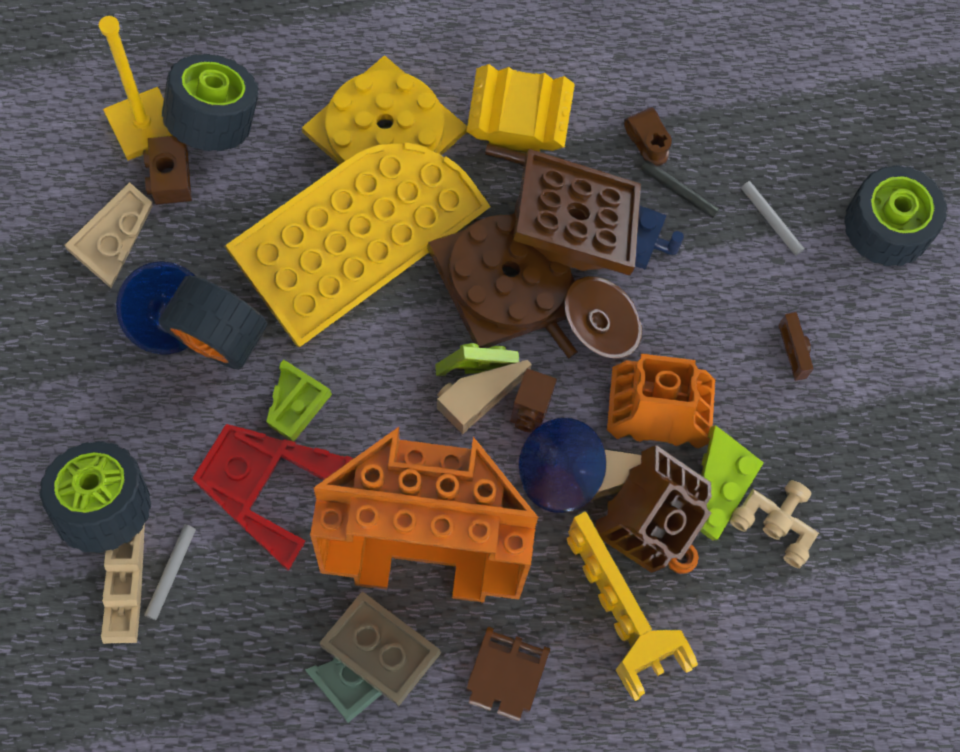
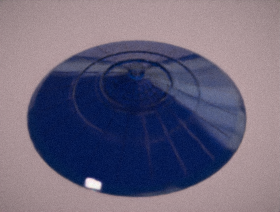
M165 261L145 264L129 274L122 283L116 300L118 322L126 337L137 347L154 354H174L187 349L188 346L161 327L159 318L184 277L196 275L181 265Z
M556 418L537 427L525 441L519 457V474L523 488L534 504L549 512L567 513L586 505L599 491L606 472L605 449L597 433L584 422L573 418Z

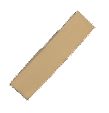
M145 523L143 529L131 541L122 544L114 550H106L104 560L106 576L102 600L105 607L101 632L103 644L137 643L142 591Z

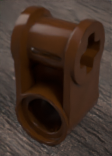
M650 107L625 118V130L631 141L637 146L644 160H648L656 166L666 163L669 158L672 138L662 124L656 110Z

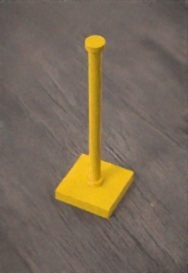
M105 16L99 21V29L107 38L128 99L106 107L103 111L127 161L143 155V150H148L147 138L172 135L163 123L162 107L164 98L158 86L139 94L119 35V22L113 16Z

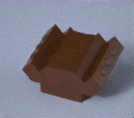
M657 445L641 451V464L629 469V476L613 500L608 502V515L596 520V530L604 542L649 572H656L665 568L671 558H677L681 561L712 512L707 509V504L712 497L711 482Z

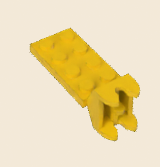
M585 511L575 516L568 531L569 537H567V542L575 555H581L585 563L582 568L589 582L597 584L601 592L598 595L601 605L606 612L612 611L617 620L614 626L622 641L628 640L631 646L616 668V672L629 695L636 701L645 694L637 673L652 666L657 676L663 674L664 669L660 661L671 655H674L686 673L698 666V663L681 630H652L587 512Z

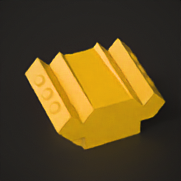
M490 64L476 68L466 132L476 139L489 141V144L527 152L528 149L540 152V149L554 151L564 148L575 84L565 76L552 79L545 72L532 74L513 70L510 67L497 70Z

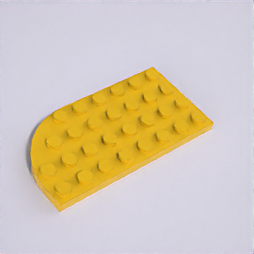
M380 144L360 151L226 244L224 248L299 348L428 254V242L458 232L489 209L490 205L467 173L447 156L443 157L418 144Z

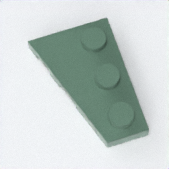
M335 657L333 661L318 667L315 665L305 669L307 674L348 723L382 695V693Z

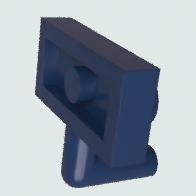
M640 205L635 266L646 270L653 249L670 255H676L684 235L680 231H675L670 241L659 238L667 215Z

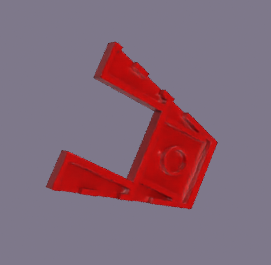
M226 424L192 479L272 557L289 571L302 550L305 540L251 511V508L281 458L322 480L328 478L354 458L329 453L327 450L316 447L302 446L286 439L280 440L268 437L263 433Z

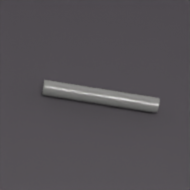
M750 181L746 182L741 187L742 191L795 256L803 252L805 248Z
M184 524L144 614L145 617L157 620L196 531L194 527Z

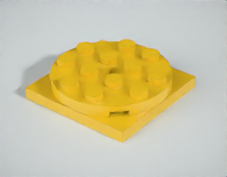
M385 55L366 72L355 76L343 84L333 95L330 103L302 127V133L338 165L360 151L380 144H418L442 156L467 133V125L444 107L425 83L402 71ZM380 120H390L393 125L388 129H382L378 127L377 123Z

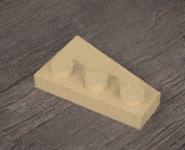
M129 182L65 244V248L112 288L153 207L152 202Z

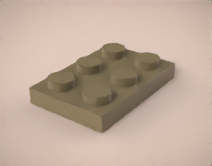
M363 591L320 641L323 649L398 707L441 654L438 647Z

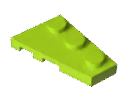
M716 425L710 427L708 434L710 441L707 453L703 455L701 463L703 466L701 476L711 482L712 497L707 504V509L712 513L700 532L712 541L718 540L732 517L733 511L738 507L764 463Z

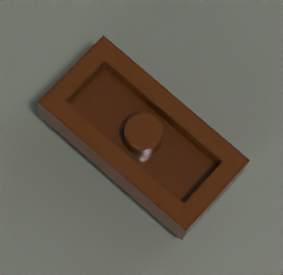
M797 312L785 314L778 326L794 380L807 379L814 369L809 354L811 351L809 338L803 334Z

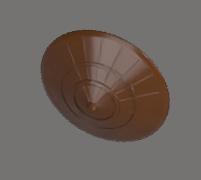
M597 276L582 277L570 285L565 296V313L568 323L577 338L587 348L607 358H624L635 352L642 339V325L634 302L627 293L615 283Z

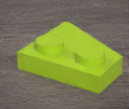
M464 344L460 346L459 350L435 364L436 376H446L448 372L455 368L464 369L465 374H477L518 363L519 353L518 351L506 350L504 346L479 348L478 344Z
M283 359L279 367L281 373L278 385L274 387L273 404L269 408L266 422L269 427L294 442L332 393L328 387Z

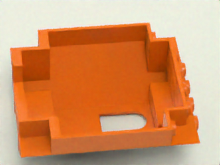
M397 427L314 487L316 503L310 537L320 573L354 578L355 586L387 590L392 558L455 566L453 599L483 603L485 602L486 595L520 599L531 566L535 528L539 517L474 436L472 448L468 449L400 440L399 427Z

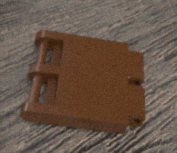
M488 626L466 687L467 691L472 692L469 704L491 711L495 700L500 702L497 714L520 721L523 711L530 712L551 648L546 646L543 649L522 642L520 637L516 636L513 639L493 632L494 628ZM493 638L502 641L504 643L513 645V647L511 649L509 647L490 641V639ZM519 648H521L532 653L541 655V657L539 659L537 657L525 654L518 650Z

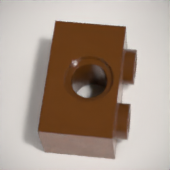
M175 136L147 138L148 150H143L145 167L150 168V176L145 177L147 195L153 196L156 205L192 201L187 144L180 142ZM166 168H172V170H171L170 172H167V173H162V172H161L162 170H164V169H166Z
M528 368L526 369L513 404L510 422L515 423L517 429L528 433L533 432V430L540 432L552 400L557 381L556 378Z

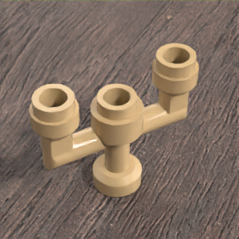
M790 480L785 487L788 496L779 508L773 501L752 489L743 505L735 508L732 518L729 521L730 524L736 529L746 532L755 521L754 514L757 509H762L768 513L763 522L765 525L763 531L768 536L779 540L781 536H786L790 529L800 535L796 543L788 546L785 551L784 560L795 568H801L808 560L809 549L819 532L798 518L792 517L791 514L798 503L808 501L811 491L803 484Z

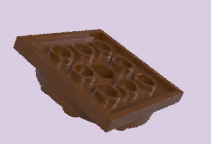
M528 149L524 160L520 194L515 205L516 221L513 241L533 246L551 262H558L581 271L606 268L631 276L635 269L641 183Z
M515 213L481 219L463 231L430 241L427 245V249L473 343L478 344L479 348H489L567 319L565 296L570 285L575 282L571 269L558 262L547 260L533 246L513 241L516 221ZM506 266L512 267L517 271V276H506L502 268Z

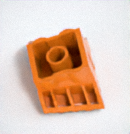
M641 354L638 362L626 360L613 366L607 431L616 439L630 434L639 442L652 440L667 442L674 446L689 442L695 448L708 445L710 438H708L709 430L713 426L715 379L706 370L698 369L695 360Z

